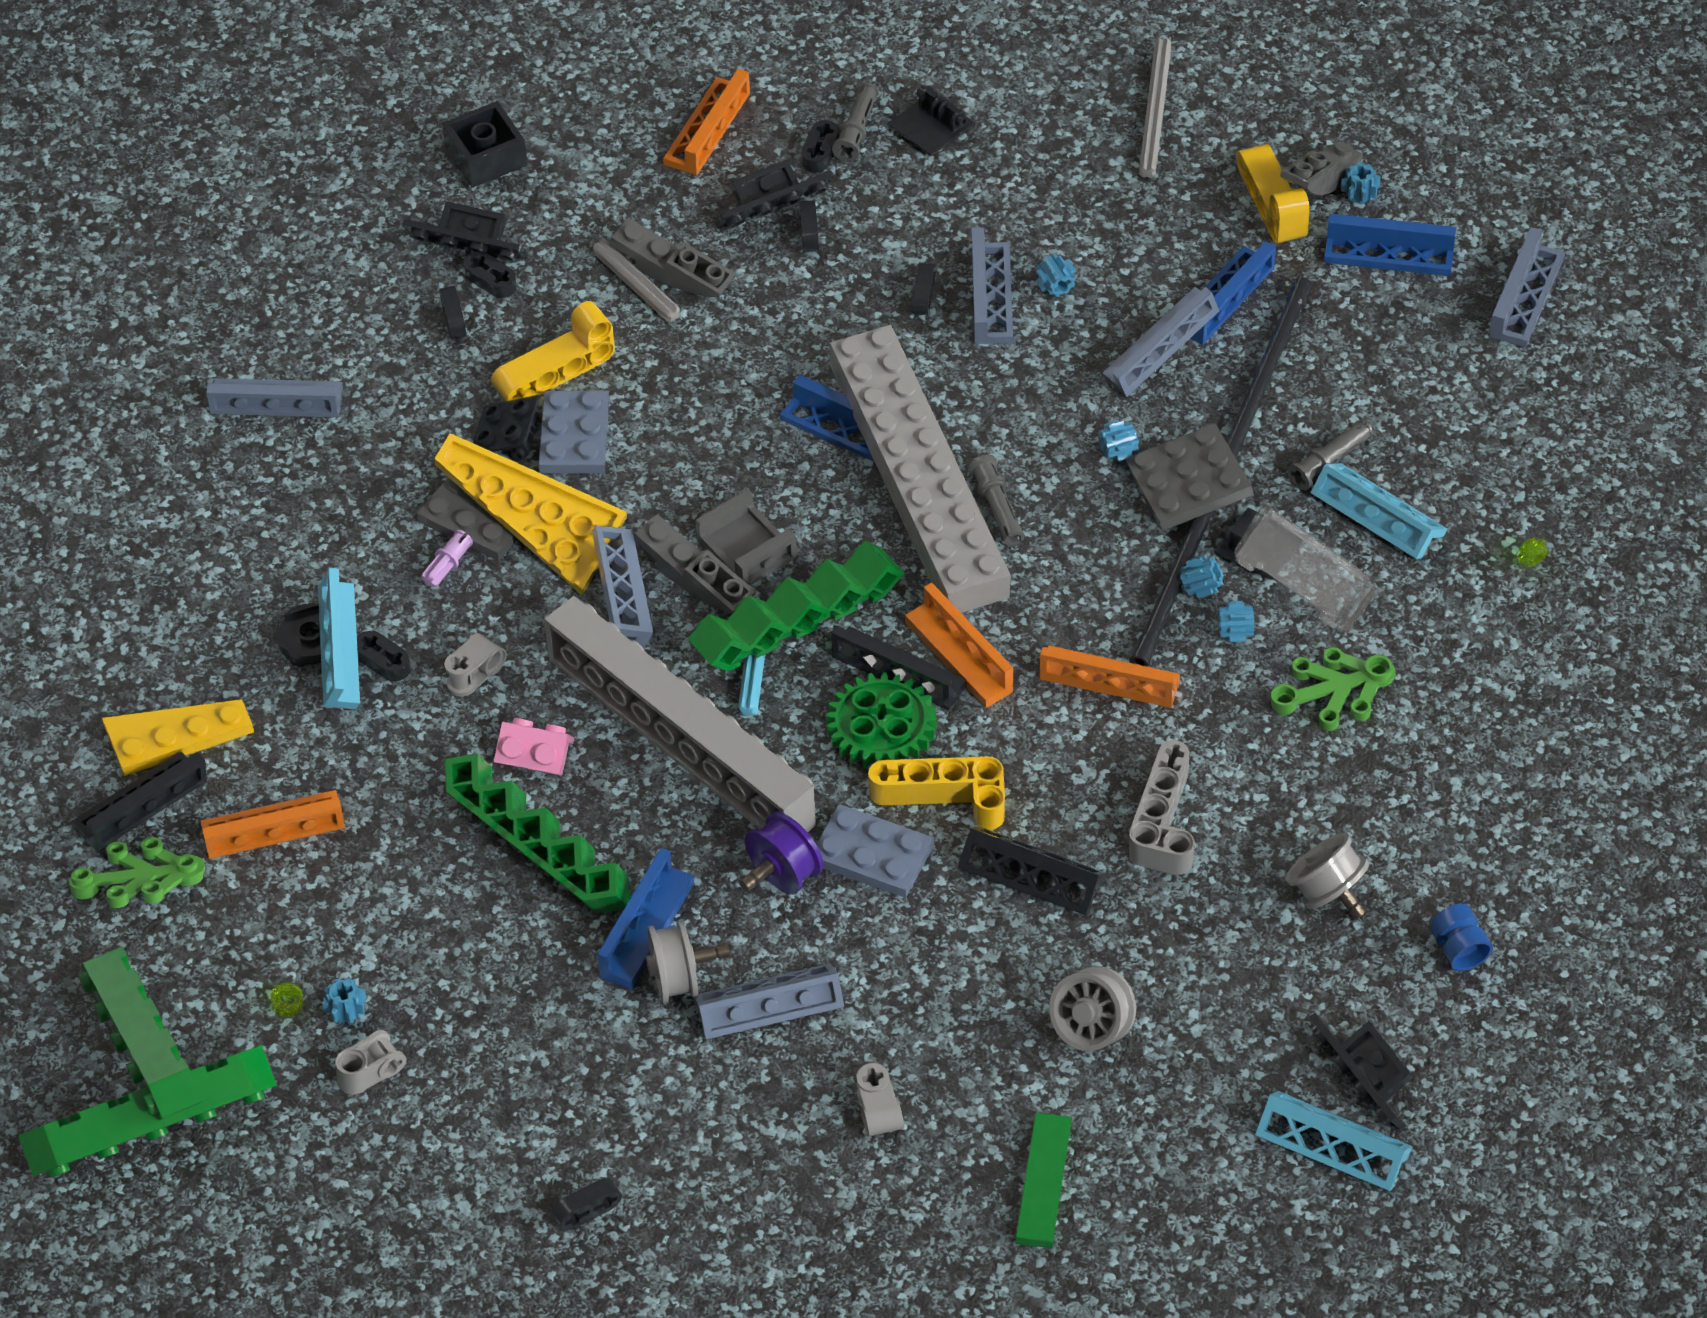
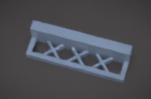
M1533 227L1529 229L1493 312L1489 336L1491 338L1523 347L1528 345L1565 256L1563 251L1541 246L1543 230ZM1539 256L1553 260L1554 263L1541 268L1536 260ZM1539 278L1544 286L1531 290L1527 282ZM1530 300L1534 309L1521 312L1517 304ZM1519 322L1525 329L1523 335L1506 330L1508 326Z
M972 228L975 344L1013 343L1010 242L985 243L984 228ZM1003 253V258L995 264L985 258V254ZM994 274L1004 280L996 288L986 281ZM994 298L1005 304L997 311L987 305ZM997 321L1006 328V332H988V328Z
M1194 287L1103 372L1104 378L1125 397H1128L1219 312L1212 292L1207 287H1204L1201 291Z
M215 378L214 383H208L206 393L211 414L339 417L343 384L342 382Z
M595 525L592 535L609 621L613 622L624 636L631 641H637L644 649L653 634L633 530ZM604 538L614 539L611 546L604 542ZM615 588H617L618 595H616L614 592ZM620 614H622L624 624L620 623Z
M831 963L700 993L698 996L693 997L695 1007L700 1015L705 1039L844 1007L839 976Z

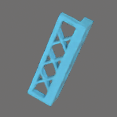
M1342 463L1325 464L1311 491V494L1416 559L1423 557L1432 538L1443 537L1447 531L1446 527Z
M328 568L318 585L323 706L357 709L360 704L354 583L339 582V569Z
M1280 1091L1270 1094L1255 1134L1389 1191L1393 1189L1401 1164L1408 1160L1412 1149L1411 1145ZM1273 1112L1287 1118L1292 1129L1291 1132L1280 1136L1267 1130ZM1295 1121L1305 1124V1126L1298 1128ZM1310 1127L1320 1131L1326 1145L1315 1150L1305 1145L1300 1132ZM1294 1135L1297 1142L1287 1139V1137ZM1329 1135L1339 1139L1331 1142ZM1344 1141L1353 1144L1359 1159L1351 1163L1339 1160L1334 1145ZM1362 1148L1373 1153L1365 1156ZM1328 1149L1330 1156L1321 1153L1320 1151ZM1377 1155L1392 1160L1387 1179L1374 1175L1367 1160ZM1362 1163L1364 1170L1357 1168L1354 1165Z

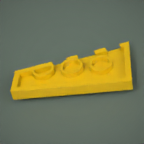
M242 699L102 718L124 776L162 764L179 752L186 756L254 733L253 724Z

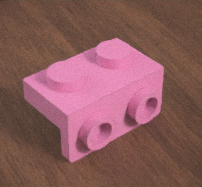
M513 718V723L502 722L494 758L495 763L559 776L563 775L568 746L573 744L574 737L565 734L566 728L546 724L545 730L533 728L534 722L519 718Z

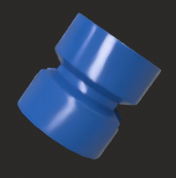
M1461 903L1443 909L1432 919L1429 925L1437 943L1443 948L1445 957L1456 971H1466L1479 966L1487 960L1493 951V945L1485 931L1481 927H1477L1479 921L1471 907Z

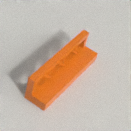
M737 69L730 81L716 77L664 156V165L698 175L750 95L749 72ZM720 89L723 90L720 97L717 98L716 94ZM705 112H709L706 118L704 119L703 114ZM696 132L693 138L691 139L690 134ZM684 152L685 160L676 158V155Z
M932 582L924 586V604L905 615L906 625L952 673L966 679V688L985 708L1013 693V667Z
M1055 646L1043 647L1040 654L1041 680L1172 708L1180 683V674Z
M336 790L201 820L209 859L345 828L342 808Z

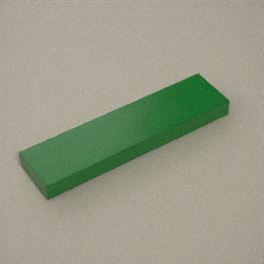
M1044 1113L1035 1114L1016 1244L1053 1249L1072 1117Z

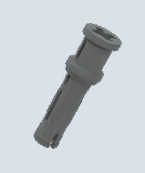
M865 83L859 87L849 118L841 124L839 128L840 137L832 146L833 154L842 161L851 162L856 160L860 154L859 145L866 138L867 131L865 125L878 96L877 87L871 83Z
M1360 419L1323 448L1312 449L1307 453V458L1300 463H1293L1288 467L1289 479L1298 489L1307 490L1311 487L1312 481L1319 477L1325 464L1336 463L1357 446L1373 436L1372 427L1369 423L1365 424V420Z
M993 455L979 456L969 464V472L973 477H976L979 484L978 493L988 501L1005 544L1007 546H1015L1020 543V540H1024L1025 535L1005 493L1006 481L999 475L996 469L998 463Z

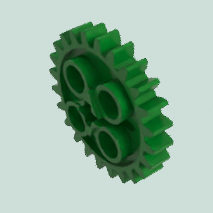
M883 672L881 679L876 680L874 675L869 673L867 682L856 677L855 687L845 683L844 693L835 692V702H829V713H826L827 735L831 737L832 747H839V755L841 757L850 753V763L854 764L861 759L863 760L864 769L871 762L875 763L881 760L908 759V756L919 759L920 749L928 751L929 741H934L935 730L937 729L936 706L932 705L931 695L924 696L923 686L913 689L912 679L907 680L903 684L900 683V674H897L893 680H888L887 673Z

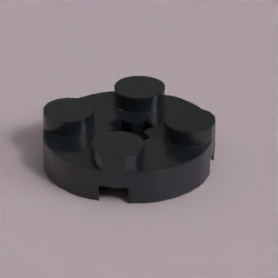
M308 603L296 606L285 613L284 620L280 626L279 623L277 625L276 638L281 653L289 658L294 666L303 667L307 664L321 663L319 604ZM308 630H312L314 634L318 633L314 637H305Z

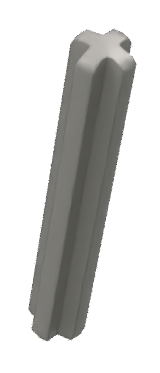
M601 239L598 243L594 244V255L667 322H673L679 318L680 308L616 248L611 246L607 240Z

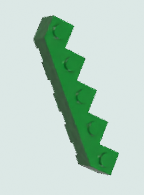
M864 541L854 549L850 559L844 566L825 559L822 564L814 569L812 576L805 584L787 577L776 586L774 593L767 602L748 595L736 606L734 613L728 620L708 614L696 625L695 631L688 640L710 665L731 671L740 667L741 659L752 654L759 658L780 647L779 641L790 636L799 639L817 630L819 627L818 623L830 617L836 621L857 611V604L870 599L874 603L883 599L905 572L881 547Z
M478 753L445 759L446 792L597 914L625 909L630 900L629 875L616 863L595 866L593 846L581 835L561 838L560 820L547 808L526 811V793L512 780L493 783L492 766Z
M122 946L82 963L81 968L83 972L78 974V978L84 992H92L94 999L98 998V1002L94 1003V1008L100 1022L104 1023L107 1021L109 1027L114 1028L115 1032L110 1033L114 1048L117 1053L124 1052L126 1059L130 1058L131 1062L126 1064L133 1084L140 1082L141 1087L146 1088L148 1093L142 1095L149 1114H157L160 1121L198 1105L203 1100L185 1059H181L173 1037L168 1028H164L156 1006L151 997H147L144 985L135 968H131L128 956Z
M261 1045L191 1070L203 1101L198 1105L160 1121L157 1114H149L142 1096L148 1092L146 1088H142L123 1097L104 1102L18 1135L32 1176L47 1172L49 1178L70 1171L68 1164L79 1159L97 1154L98 1159L101 1160L119 1153L118 1145L146 1135L149 1142L167 1135L166 1127L194 1117L196 1123H200L216 1117L215 1109L241 1099H243L245 1105L266 1098L263 1091L273 1088L277 1084L263 1046Z

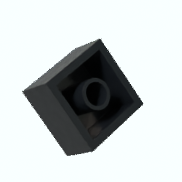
M498 101L442 123L445 149L471 188L528 166L525 139Z

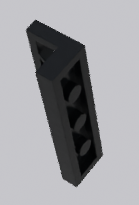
M836 626L831 632L833 658L865 673H872L878 679H881L883 672L887 673L888 680H893L897 674H900V683L903 684L907 680L912 679L913 689L923 686L924 696L931 695L933 704L948 711L966 688L965 678L849 626L845 630Z
M179 752L72 820V828L97 852L206 783L205 759L198 752L189 757Z
M980 826L970 828L957 867L1083 915L1089 914L1096 890L1104 886L1108 874ZM974 845L986 848L992 862L983 867L969 863ZM995 852L1004 855V857L998 859ZM1010 858L1018 860L1024 874L1015 879L1006 877L1001 867V862ZM1027 864L1037 868L1030 871ZM994 866L995 869H996V871H997V873L992 872V871L987 870V869H989V868H991V867ZM1041 870L1051 873L1056 886L1047 891L1038 889L1032 875ZM1059 876L1069 880L1062 883ZM1026 878L1027 881H1028V883H1029V885H1027V884H1025V883H1022V882H1019V881H1021V880H1023V879ZM1073 882L1088 886L1082 905L1070 901L1064 888L1065 886ZM1059 890L1061 897L1051 893Z

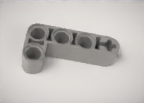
M1171 740L1165 742L1159 748L1129 834V857L1133 863L1174 875H1182L1190 871L1193 867L1195 841L1193 836L1183 829L1171 827L1189 772L1190 751L1183 742Z

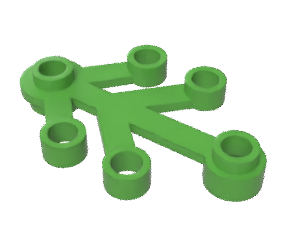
M1335 647L1324 651L1323 666L1312 663L1306 657H1298L1292 662L1291 672L1294 678L1306 680L1313 677L1324 682L1299 690L1288 684H1280L1271 692V707L1280 715H1289L1296 710L1299 704L1333 694L1327 707L1321 710L1319 714V726L1323 730L1333 731L1339 726V713L1351 689L1364 684L1359 698L1351 702L1350 715L1356 721H1365L1370 717L1371 702L1378 688L1385 687L1393 682L1395 667L1386 656L1374 655L1365 661L1345 654ZM1335 657L1338 660L1332 661L1328 658ZM1298 667H1305L1306 670H1299V669H1297V668H1298ZM1345 667L1355 672L1346 675L1335 670ZM1356 708H1364L1365 711H1358ZM1330 717V718H1333L1334 720H1333V721H1327V720H1325V718Z
M150 837L141 843L143 857L148 860L156 859L165 864L154 866L128 853L127 845L124 842H113L106 848L108 861L112 864H120L129 870L94 874L89 868H79L72 872L69 885L74 898L89 899L98 893L99 886L128 883L125 886H112L107 890L106 895L110 907L121 908L129 903V899L141 890L143 900L146 903L154 904L162 901L164 895L178 884L192 886L199 883L203 879V874L206 870L205 862L198 856L190 854L178 856L163 849L162 841L159 838ZM164 878L161 882L154 881L156 879Z

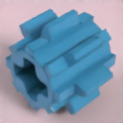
M1359 162L1357 165H1351L1348 169H1345L1344 178L1341 181V191L1345 192L1350 202L1364 204L1366 201H1371L1377 197V189L1380 188L1381 177L1376 175V170H1373L1372 165H1365Z
M1052 254L1050 257L1043 258V261L1037 265L1038 270H1036L1039 278L1036 282L1043 292L1048 290L1051 295L1059 297L1061 294H1067L1075 286L1074 281L1076 278L1073 273L1076 269L1069 259L1064 261L1061 256Z
M1115 420L1104 424L1105 429L1098 431V441L1106 459L1113 458L1114 461H1121L1133 456L1132 452L1139 449V440L1131 422L1124 423L1123 420Z
M1206 555L1192 558L1186 561L1187 565L1180 569L1183 587L1190 596L1196 594L1197 598L1212 595L1218 591V587L1223 585V573L1221 572L1219 562L1217 563L1214 557L1207 559Z
M1243 601L1227 602V607L1218 608V627L1221 638H1228V641L1232 643L1246 642V637L1254 636V612L1252 605L1244 606Z
M335 979V983L329 984L323 990L325 1000L322 1002L324 1013H330L334 1023H353L356 1017L360 1018L361 1014H365L363 1003L367 1000L365 989H359L354 979Z

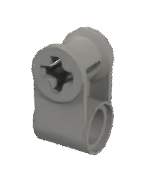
M479 633L470 636L460 648L445 659V670L449 674L447 679L448 691L460 697L472 694L490 676L496 674L502 668L507 656L506 650Z
M376 1031L366 1039L338 1053L335 1059L338 1086L344 1093L350 1095L362 1093L385 1078L397 1074L406 1064V1056L403 1052L396 1051L390 1043V1036L386 1031Z
M868 1063L862 1066L857 1073V1097L867 1136L870 1137L904 1129L901 1107L897 1097H895L886 1068L877 1063Z

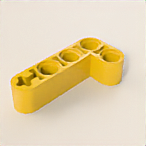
M1264 144L1237 151L1236 160L1240 175L1274 243L1278 244L1306 237L1309 224V201L1307 194L1302 187L1291 189L1288 181H1285L1280 176L1282 169L1270 145Z
M583 302L574 309L571 315L572 331L495 370L491 377V383L506 401L541 395L544 391H549L606 362L612 356L615 348L613 326L594 302Z
M994 757L881 760L875 762L869 768V796L878 805L973 802L974 821L978 827L993 830L1000 827L1004 822L1005 790L1003 766Z

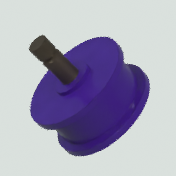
M782 812L771 813L767 817L766 825L762 829H753L745 836L744 842L747 853L756 867L749 875H746L739 881L741 888L746 892H749L756 884L766 879L783 893L794 895L801 890L803 880L808 876L816 877L823 871V858L814 840L797 821Z

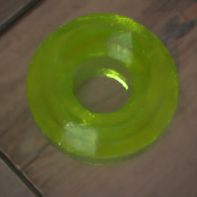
M1532 537L1525 541L1519 547L1520 553L1517 556L1519 562L1525 563L1527 567H1532L1541 562L1549 554L1546 540L1544 538L1536 540L1535 537Z

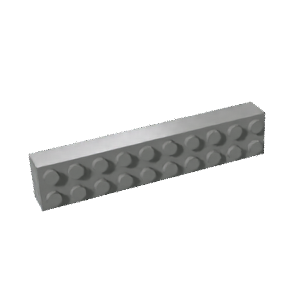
M884 326L830 342V367L842 393L846 395L853 409L854 419L930 581L961 613L1010 598L1011 575L892 326Z
M573 596L544 618L549 661L757 828L762 829L766 825L767 817L773 812H782L790 816L807 832L816 826L814 785L808 776L803 773H797L781 755L773 754L756 735H749L732 716H725L708 697H701L685 679L677 678L661 660L653 659L637 641L629 640L613 622H607L600 617L590 604H584Z

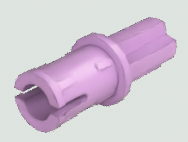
M456 530L447 544L435 552V558L421 575V578L425 581L424 584L437 587L450 570H455L458 567V560L473 544V540L469 535L459 543L465 532Z

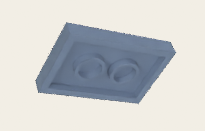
M544 391L539 457L540 473H605L610 403L609 391Z
M839 804L816 845L823 858V869L906 898L934 847V837Z

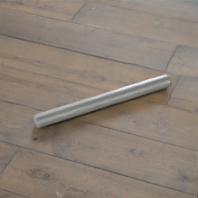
M1158 38L1154 46L1139 174L1143 178H1153L1156 175L1171 54V41L1168 38Z

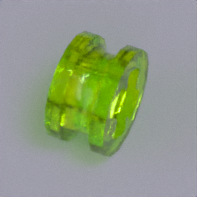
M289 982L279 984L271 993L272 1010L279 1017H293L302 1010L304 1005L303 992L296 984ZM293 997L294 1002L291 1004L288 1001L281 1003V998L290 999Z

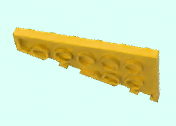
M451 433L435 457V466L583 596L599 568L592 535L595 525L621 528L627 519L626 511ZM604 538V542L611 546L614 539Z

